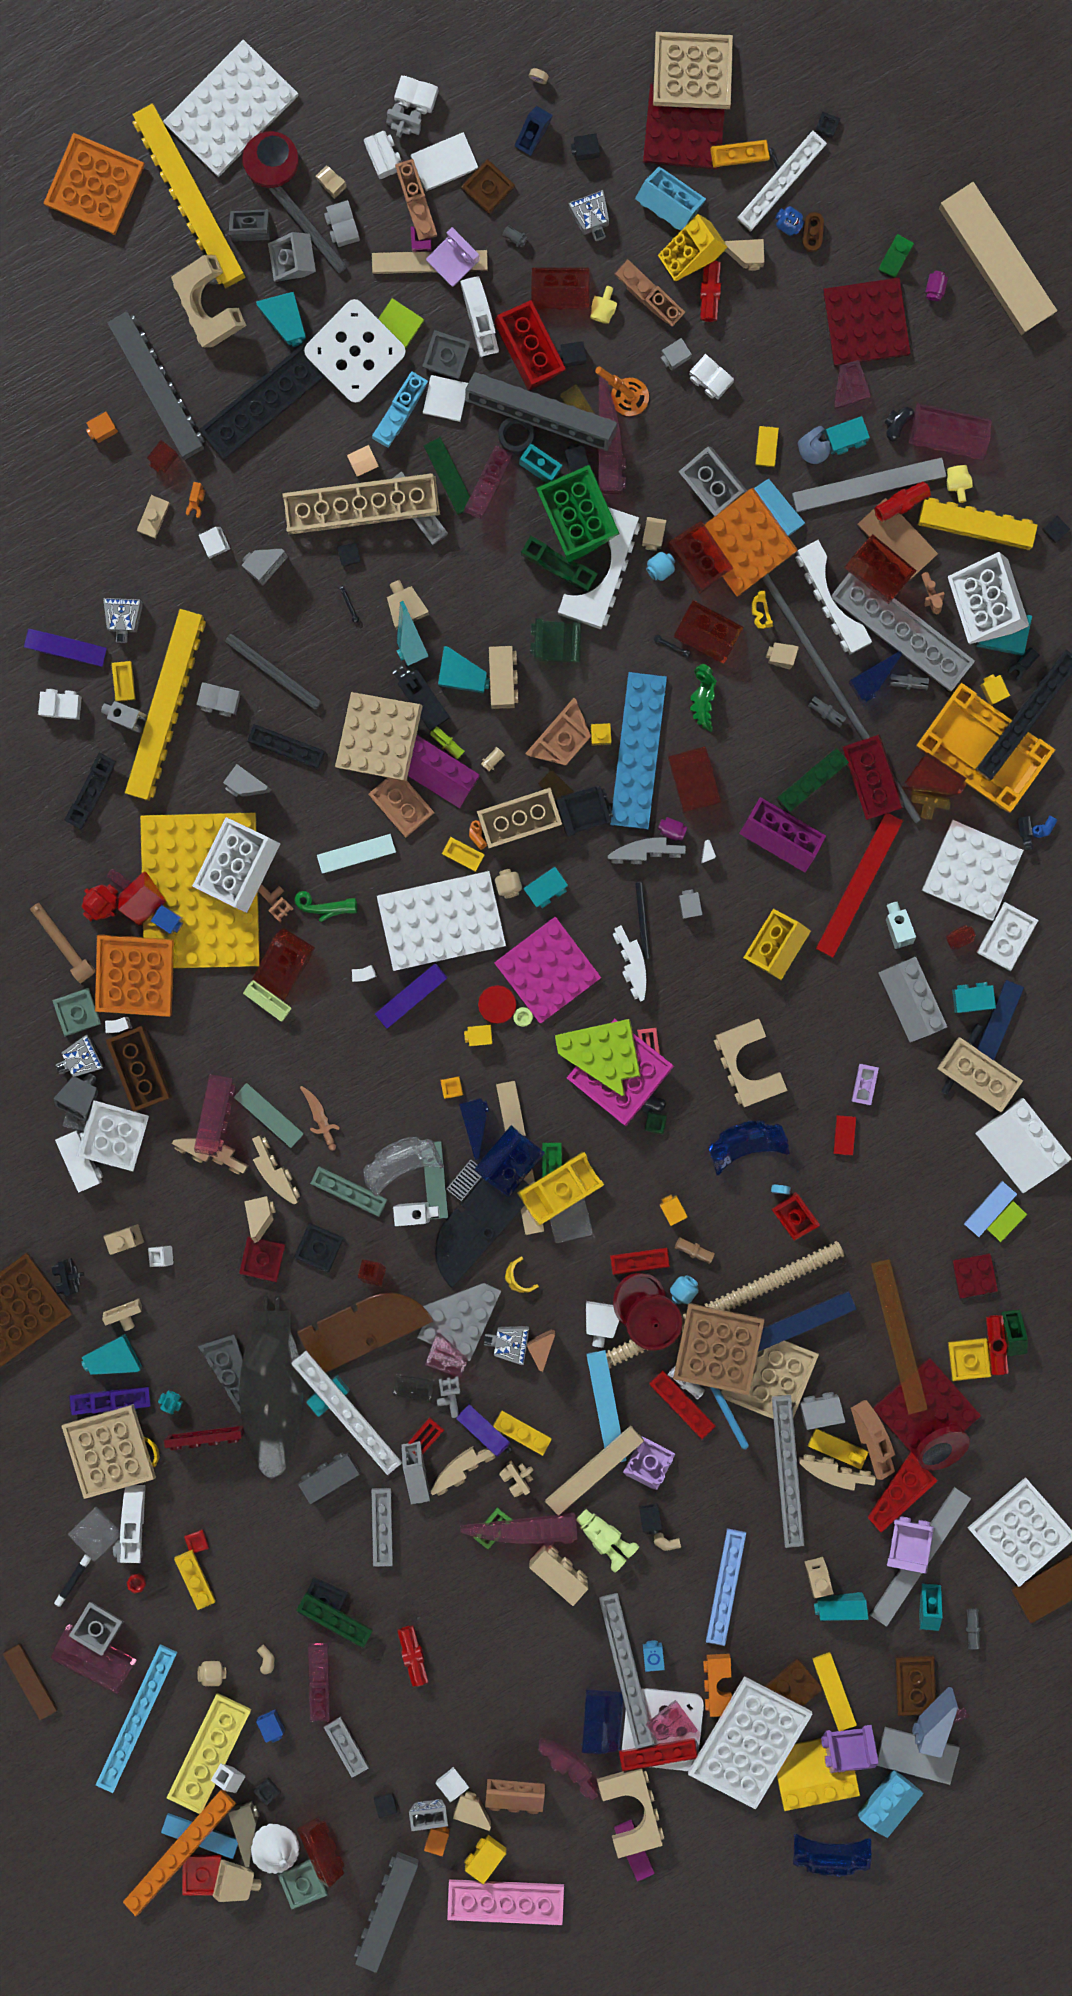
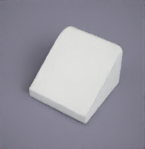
M710 840L704 842L701 864L716 857Z
M172 1246L148 1248L150 1267L173 1265Z

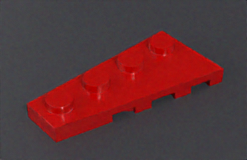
M912 1452L909 1453L868 1515V1519L880 1532L884 1531L938 1481L928 1470L920 1466Z

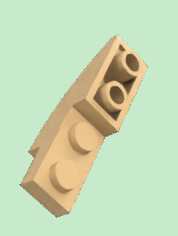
M259 1135L252 1140L260 1155L253 1159L263 1178L284 1199L293 1204L298 1203L300 1194L298 1189L293 1187L290 1182L292 1176L289 1170H285L284 1166L276 1169L275 1166L278 1164L274 1155L270 1156L268 1148L270 1146L266 1137L262 1138Z
M199 1138L175 1139L172 1142L176 1146L175 1149L183 1154L185 1152L192 1154L191 1158L200 1163L208 1161L210 1156H212V1161L220 1165L225 1163L230 1166L229 1170L236 1174L240 1172L245 1173L249 1166L232 1157L235 1149L215 1141Z
M474 1446L465 1450L440 1473L431 1488V1494L437 1493L439 1496L447 1492L448 1487L452 1485L457 1487L465 1482L464 1479L467 1478L466 1469L472 1471L478 1467V1463L482 1461L487 1463L495 1459V1455L488 1448L477 1452Z
M806 1454L804 1457H798L799 1463L807 1471L834 1486L855 1490V1483L875 1485V1476L871 1474V1471L860 1470L858 1473L852 1472L851 1468L841 1467L838 1470V1463L829 1457H823L822 1460L815 1459V1456Z

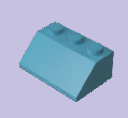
M660 166L644 181L635 198L642 206L649 208L658 217L665 219L675 229L680 231L695 217L706 201V198Z
M769 479L754 488L788 537L805 524Z
M892 1770L858 1811V1816L872 1830L888 1838L924 1793L899 1772Z

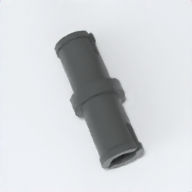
M890 674L889 679L897 680H889V686L905 687L906 690L911 688L928 690V685L926 684H929V678L912 677L910 674H907V676Z
M814 696L813 702H810L808 706L821 714L823 719L827 718L840 728L846 717L834 710L832 705L828 706Z
M966 1609L968 1649H980L979 1632L981 1627L979 1626V1609Z

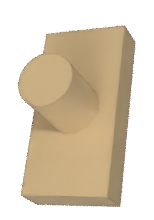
M151 495L137 531L156 539L170 503Z
M140 1299L103 1312L102 1319L105 1326L120 1320L124 1331L132 1329L135 1325L131 1316L140 1313L142 1310Z

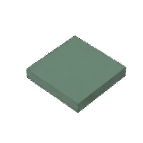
M90 988L52 1000L65 1037L102 1024L98 1012H95V1003Z
M314 1858L277 1874L291 1909L325 1897L328 1894Z

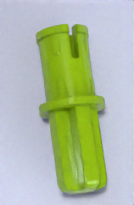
M435 727L431 731L430 735L443 746L442 749L445 748L456 760L465 752L452 740V737H448L439 727Z

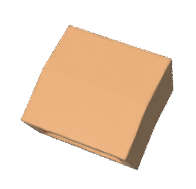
M369 445L347 455L357 477L379 467Z

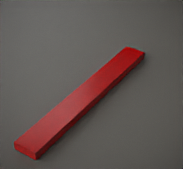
M889 813L884 814L816 947L817 950L832 958L834 957L903 820Z

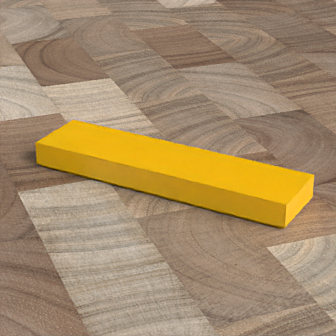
M828 1652L812 1658L838 1731L857 1726L831 1653Z

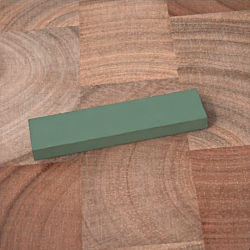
M248 1083L234 1096L237 1101L290 1148L304 1134Z
M441 1141L422 1143L427 1202L429 1207L439 1206L440 1211L439 1218H430V1220L448 1218Z
M318 1166L310 1183L378 1217L388 1200Z

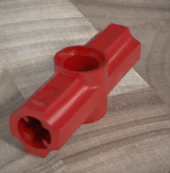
M716 260L704 266L703 282H701L700 299H702L700 320L705 322L717 321L718 300H720L721 283H719L721 262Z
M922 481L907 490L903 489L897 492L889 500L874 508L875 516L878 520L884 522L897 514L901 515L909 511L916 504L931 496L928 484Z
M1003 1316L986 1317L991 1374H1008L1007 1343L1005 1341ZM1000 1340L1002 1343L1001 1348L994 1350L993 1343Z
M405 1626L398 1629L397 1632L402 1646V1657L405 1667L408 1668L412 1687L428 1683L424 1666V1655L421 1645L418 1644L414 1626Z

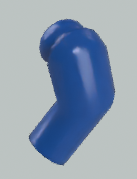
M1049 816L1045 824L1033 827V836L1040 838L1050 835L1058 820Z

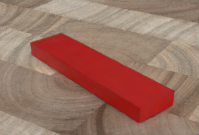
M663 1370L649 1383L701 1439L716 1427Z
M695 1738L619 1751L622 1772L692 1760L698 1756Z

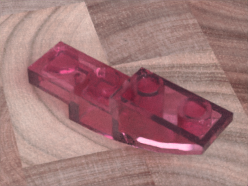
M495 446L465 506L464 512L482 519L500 485L513 453Z
M309 1643L310 1721H329L330 1672L328 1643Z
M545 1738L539 1739V1751L544 1757L548 1756L551 1760L550 1765L556 1772L559 1771L563 1775L569 1771V1777L574 1783L578 1782L581 1786L579 1789L586 1798L589 1796L593 1801L598 1797V1790L589 1780L592 1777V1770L585 1762L564 1746Z

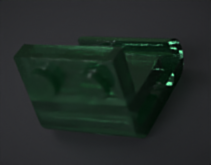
M535 618V623H531V635H535V643H531L530 654H534V661L579 663L581 623L573 622V624Z

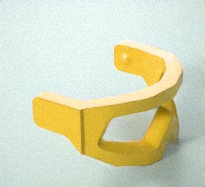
M765 591L758 592V595L754 597L752 602V615L757 616L754 623L758 628L762 629L773 627V621L770 618L765 598ZM757 602H763L767 618L765 624H761L759 621L764 614L756 610Z
M521 1256L509 1264L506 1269L505 1280L512 1290L519 1293H528L539 1286L536 1284L531 1288H523L515 1282L513 1270L515 1265L523 1260Z
M144 1437L145 1442H148L153 1449L154 1460L152 1466L156 1467L160 1458L159 1449L153 1441Z

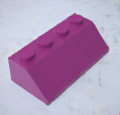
M416 735L408 776L456 807L461 808L480 775Z
M761 797L739 832L746 839L751 840L803 872H806L813 862L826 835Z

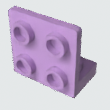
M452 227L447 232V238L426 258V261L453 287L480 261V256Z

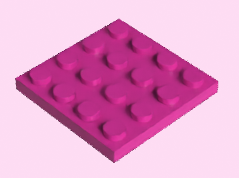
M556 917L494 962L540 1024L601 978Z
M634 1033L633 1037L641 1076L622 1080L625 1096L619 1095L577 1066L567 1077L569 1081L625 1126L628 1125L674 1067V1065Z

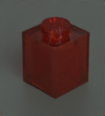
M160 440L147 459L151 462L149 466L156 472L161 470L165 473L178 457V454Z
M362 1259L358 1279L363 1283L382 1286L386 1267L379 1262Z

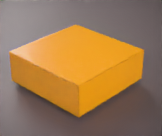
M460 1077L440 1080L444 1099L463 1095Z

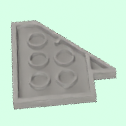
M482 1283L424 1305L423 1307L431 1315L433 1322L421 1328L418 1338L470 1361L501 1290Z

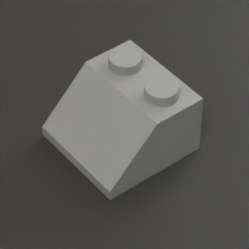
M291 232L268 243L274 281L302 278L316 272L310 234Z
M283 549L254 550L252 554L249 552L242 561L244 563L242 566L261 585H264L288 556Z
M237 764L223 782L227 785L225 789L236 797L238 794L244 797L269 793L272 790Z
M833 1392L822 1394L823 1397L820 1398L808 1396L803 1398L804 1401H800L803 1422L807 1430L845 1423L840 1399L837 1394L834 1395Z
M89 1602L69 1636L102 1656L124 1621L95 1603Z

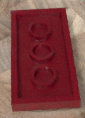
M880 734L844 746L845 757L849 762L848 766L866 820L904 808Z
M245 1425L169 1434L164 1440V1446L173 1451L180 1450L182 1446L189 1445V1448L201 1447L203 1443H208L209 1446L219 1445L221 1441L237 1443L246 1433Z

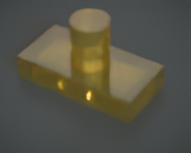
M577 385L560 394L565 404L594 413Z
M912 791L910 798L911 802L924 804L921 817L932 820L935 807L949 810L951 805L950 799Z

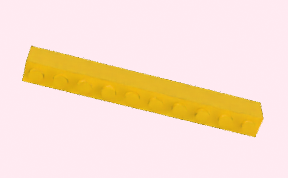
M153 103L133 113L135 121L132 123L137 132H142L144 138L141 140L146 149L150 148L153 152V155L150 157L155 166L159 165L162 172H160L164 183L169 182L171 186L169 192L173 200L178 199L180 205L177 207L182 217L187 216L189 222L186 224L192 234L196 233L199 238L195 240L201 251L205 250L207 255H216L223 271L221 275L216 277L218 284L223 283L224 287L227 288L244 279L245 275Z
M179 609L125 793L150 801V798H153L156 793L157 787L154 785L156 779H159L161 776L162 768H160L162 760L165 761L167 756L166 744L167 742L170 743L172 739V724H176L178 719L177 707L178 705L181 706L183 702V687H187L189 682L188 670L193 668L195 658H193L194 650L197 651L200 645L199 633L204 631L206 621H203L204 617L200 614Z

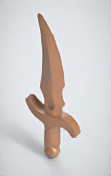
M300 1086L310 1105L313 1119L320 1128H310V1130L317 1134L323 1133L331 1151L335 1150L336 1145L334 1144L330 1129L335 1128L339 1130L340 1127L335 1124H328V1118L325 1116L324 1109L318 1099L309 1090Z

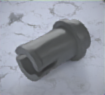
M510 225L505 228L502 234L505 238L513 241L517 247H523L528 239L525 233L518 232Z

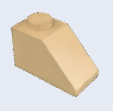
M763 239L725 241L728 246L725 251L743 268L755 271L764 266Z
M647 517L642 546H646L645 549L650 551H657V548L661 549L666 520Z
M774 643L773 647L769 646L766 658H769L768 663L790 670L794 665L798 646Z
M267 1196L244 1201L250 1234L254 1243L259 1242L274 1220L272 1213H275V1206L273 1201L270 1202Z
M463 1792L459 1796L453 1819L490 1831L491 1820L480 1798L476 1797V1794L473 1792Z

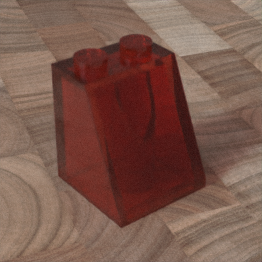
M926 753L922 756L902 788L952 797L964 790L966 786L964 782L967 778L930 753Z

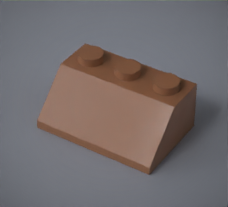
M487 1779L485 1807L492 1811L508 1809L509 1812L516 1813L523 1810L530 1814H538L543 1812L545 1784Z

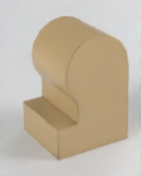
M327 165L315 176L334 199L347 187L346 182Z

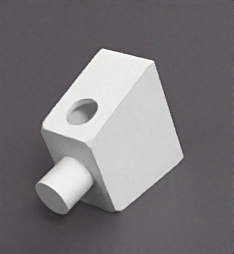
M428 1202L405 1203L393 1207L395 1226L426 1224L430 1222V1218L440 1217L439 1206L429 1207ZM417 1210L421 1212V1216L417 1215Z
M586 1301V1334L594 1335L592 1346L603 1348L605 1337H614L619 1319L614 1312L613 1305Z

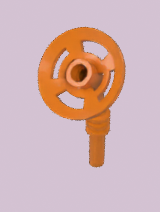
M600 366L596 368L595 372L613 387L611 402L618 413L624 416H636L645 410L649 402V392L643 382L635 378L620 379L616 375H611ZM629 382L639 385L641 389H639L635 385H629ZM617 390L621 391L620 397H616ZM640 396H644V401L638 408L636 404ZM621 403L624 407L631 408V411L622 409L619 404Z

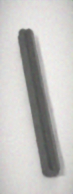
M281 186L269 188L302 230L310 234L311 241L338 273L345 270L346 265L283 188Z
M233 634L226 638L227 644L313 709L319 707L321 704L319 699Z

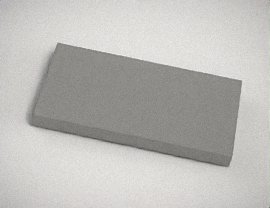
M885 1727L877 1755L879 1763L877 1766L950 1785L960 1747L946 1743L942 1758L919 1753L918 1747L915 1744L914 1734Z

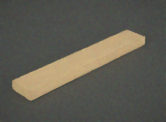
M476 250L480 256V261L469 272L488 271L487 250ZM432 252L372 253L373 274L430 273L437 271L426 261V258Z
M632 1426L628 1427L551 1494L545 1502L557 1515H560L643 1443L644 1439Z

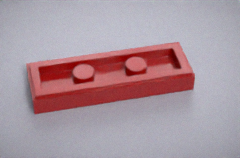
M667 1248L610 1255L613 1275L670 1267Z

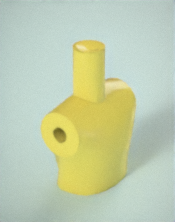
M606 286L603 297L594 296L591 306V319L609 324L617 307V303L610 300L614 288Z
M967 465L950 467L947 469L948 491H957L959 503L966 502L965 489L973 487Z

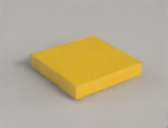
M987 1338L948 1342L952 1381L991 1377Z

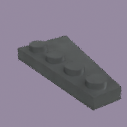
M233 1334L199 1345L198 1348L204 1354L208 1364L214 1370L238 1412L243 1413L258 1408L259 1406L236 1335Z

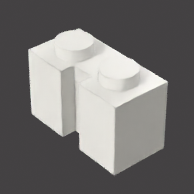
M46 689V692H40L38 715L42 717L80 720L82 697L77 695V692L65 691V694H57L58 690Z

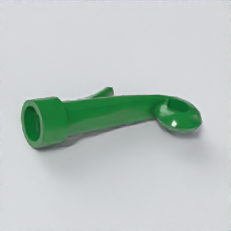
M301 891L295 896V904L300 910L307 913L324 914L319 918L320 922L338 914L357 913L356 898L311 905L312 898L308 892ZM301 897H305L307 899L306 904L301 902Z

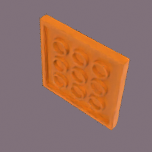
M73 133L43 204L115 235L145 164L142 161Z
M754 488L749 489L692 534L736 596L741 595L798 551Z
M97 935L95 1012L172 1016L174 939Z

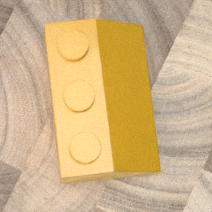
M773 909L743 958L782 980L811 930L798 921Z

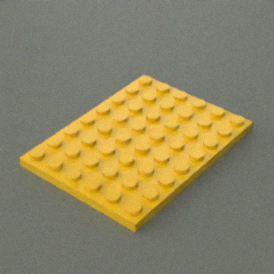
M256 813L140 816L142 873L144 871L147 872L167 901L163 905L183 918L181 920L183 925L177 933L174 931L173 934H170L151 922L156 914L155 912L143 923V937L174 939L173 968L260 966L258 891L246 913L193 887L195 879L225 818L227 817L257 832Z

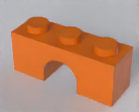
M730 1654L707 1655V1661H703L704 1673H707L708 1680H704V1690L708 1692V1699H705V1710L709 1711L710 1717L721 1716L732 1698L731 1692H721L717 1689L719 1680L731 1677Z

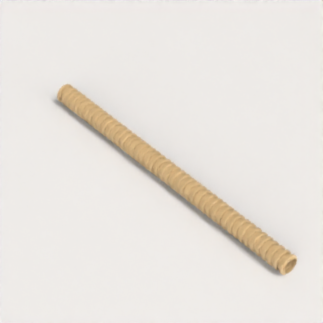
M835 1241V1244H829V1247L825 1246L823 1250L818 1249L817 1253L814 1251L812 1255L808 1254V1257H802V1260L797 1259L796 1263L791 1262V1265L787 1264L785 1268L781 1267V1270H775V1273L770 1272V1275H764V1278L760 1277L758 1281L754 1280L752 1284L749 1282L748 1286L743 1285V1288H737V1291L733 1290L731 1294L726 1293L727 1296L724 1297L722 1295L720 1299L716 1298V1301H710V1304L706 1303L705 1306L730 1311L731 1308L735 1309L737 1305L740 1307L741 1303L746 1304V1301H752V1298L756 1299L758 1295L762 1296L764 1292L767 1294L768 1290L773 1291V1288H779V1285L783 1286L785 1282L790 1283L789 1280L791 1279L794 1281L796 1277L800 1278V1275H806V1272L811 1273L812 1269L817 1270L816 1267L821 1268L823 1264L827 1265V1262H833V1259L838 1260L839 1256L844 1257V1252L839 1242ZM683 1314L681 1332H683L686 1314ZM630 1339L629 1343L624 1342V1345H618V1348L614 1347L612 1351L607 1350L606 1356L609 1369L612 1365L616 1366L618 1362L621 1364L622 1360L627 1361V1358H633V1355L637 1356L639 1352L643 1353L645 1349L639 1347Z

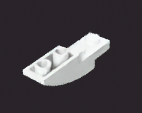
M479 276L461 280L460 283L468 316L471 319L479 356L498 353L496 332Z
M622 926L614 929L613 937L616 943H621L624 949L621 953L625 962L628 960L630 964L624 966L625 971L622 973L626 982L631 981L633 988L630 990L634 998H639L640 1001H643L646 991V970L643 955L637 939L629 942Z
M145 1485L125 1487L120 1529V1563H141Z

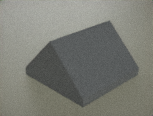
M269 209L230 211L229 236L231 241L270 240Z

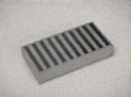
M471 1159L448 1186L447 1190L462 1201L486 1171Z

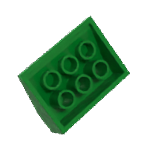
M590 465L536 488L568 563L587 555L620 534Z

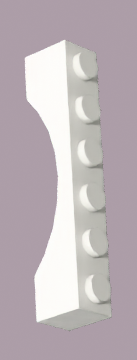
M819 540L799 549L796 553V561L800 567H804L806 571L804 576L807 582L813 584L815 588L813 593L818 601L821 600L824 607L822 610L827 618L830 617L833 622L831 627L835 635L839 634L842 640L840 644L844 652L848 651L850 655L871 644L872 641L865 627L846 616L831 598L825 578L827 555Z

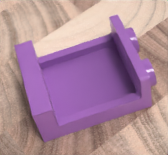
M872 1725L864 1726L862 1729L831 1732L827 1730L821 1738L822 1746L826 1748L827 1753L825 1764L829 1768L830 1773L876 1768L879 1764Z

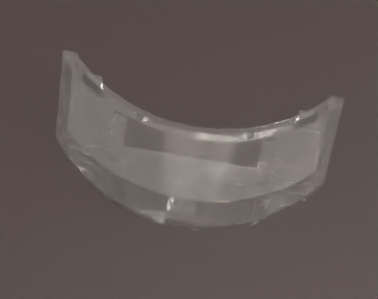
M410 1137L384 1147L375 1155L376 1159L371 1164L365 1166L363 1172L365 1184L374 1196H378L392 1180L407 1171L420 1167H437L441 1169L444 1168V1165L432 1140H419L418 1137Z

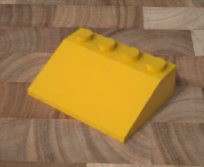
M821 1738L794 1744L777 1773L784 1811L860 1796L855 1770L830 1773L829 1768L825 1764L827 1753L826 1748L822 1746Z

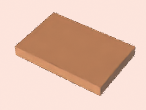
M386 778L368 794L405 838L434 814V811L408 781Z

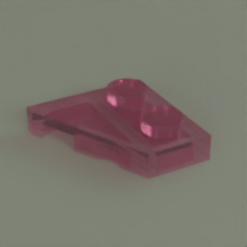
M859 360L840 366L834 402L835 409L871 397Z
M437 1332L425 1365L461 1378L468 1359L441 1333Z
M676 1700L645 1724L657 1741L698 1731Z

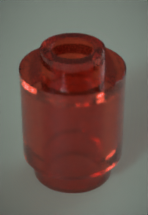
M965 924L949 932L946 939L952 950L955 948L960 949L974 942L973 937L976 934L971 926L968 927Z

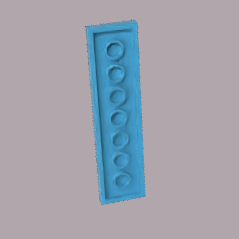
M628 673L612 806L613 817L611 818L610 825L640 829L649 828L667 679L665 676Z

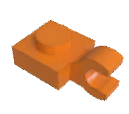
M193 482L189 506L186 509L187 516H190V512L193 509L197 510V518L201 516V510L198 505L205 496V490L201 483Z

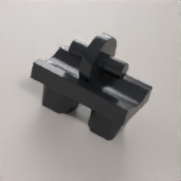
M72 1258L60 1261L51 1267L54 1276H61L62 1282L56 1284L58 1294L68 1296L79 1292L78 1285L81 1284L79 1277L85 1275L84 1272H78L77 1266L73 1265Z

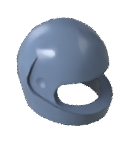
M818 426L808 432L797 443L801 457L808 463H822L830 454V441H819L825 431L822 426Z

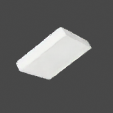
M431 375L423 414L461 422L465 403V389L468 383Z

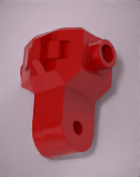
M111 884L108 886L99 885L84 890L86 895L83 898L82 908L85 911L83 915L88 920L92 921L94 919L99 921L116 915L114 911L118 906V897L116 895L118 891Z

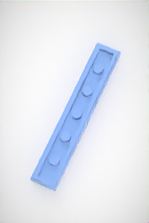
M727 1528L706 1643L725 1646L746 1532Z

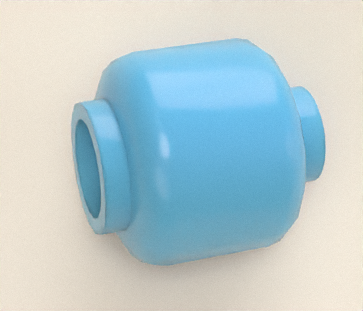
M658 552L648 560L646 570L654 580L663 581L675 571V559L669 553L666 555L663 552Z
M688 1275L677 1278L670 1288L673 1301L677 1304L690 1303L699 1291L697 1281Z

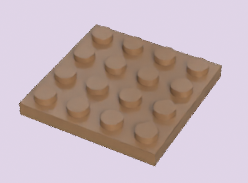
M688 1303L673 1379L749 1395L764 1319Z

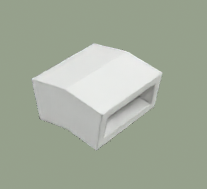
M214 527L199 535L209 559L230 549L221 527Z
M373 965L363 969H352V982L367 981L377 977Z
M129 1017L105 1021L106 1033L123 1032L132 1028Z
M454 1767L438 1778L436 1782L450 1802L469 1788Z

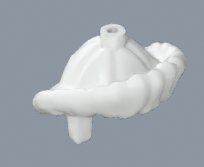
M268 1824L261 1827L255 1833L252 1841V1860L259 1869L269 1874L282 1873L288 1870L289 1867L293 1866L299 1855V1842L296 1834L279 1824Z

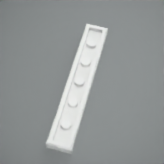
M812 131L737 217V220L751 232L827 143Z

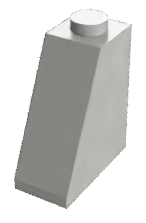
M421 1442L402 1444L403 1471L411 1504L430 1501L429 1486Z

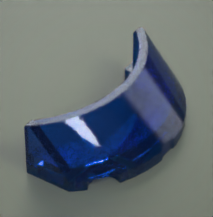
M748 1121L734 1125L720 1133L719 1139L709 1146L716 1176L720 1175L736 1159L751 1153L770 1151L786 1155L790 1154L788 1139L783 1127L778 1124L768 1125L765 1124V1121Z
M794 1834L793 1864L797 1867H806L807 1872L825 1876H846L855 1874L856 1870L866 1871L870 1869L872 1860L871 1838L853 1843L830 1844L813 1841L799 1834Z

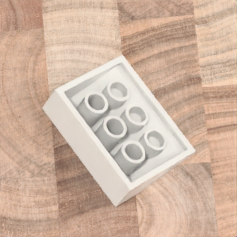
M1000 552L948 576L969 644L1013 634L1029 626L1009 561Z
M226 817L195 879L193 887L247 913L280 843Z
M1019 1098L975 1133L1022 1193H1025L1071 1160V1157L1024 1098Z

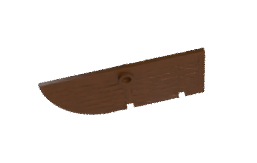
M382 1293L356 1303L358 1311L354 1312L350 1306L318 1321L319 1329L316 1331L313 1325L297 1331L306 1351L326 1373L433 1322V1319L428 1311L414 1299L396 1293Z

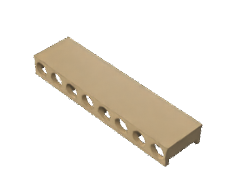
M974 182L941 202L939 210L1021 335L1057 312V309Z
M433 474L282 493L287 522L286 529L289 535L440 515L436 476Z

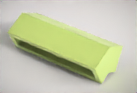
M254 980L243 992V994L281 1022L284 1021L292 1009Z

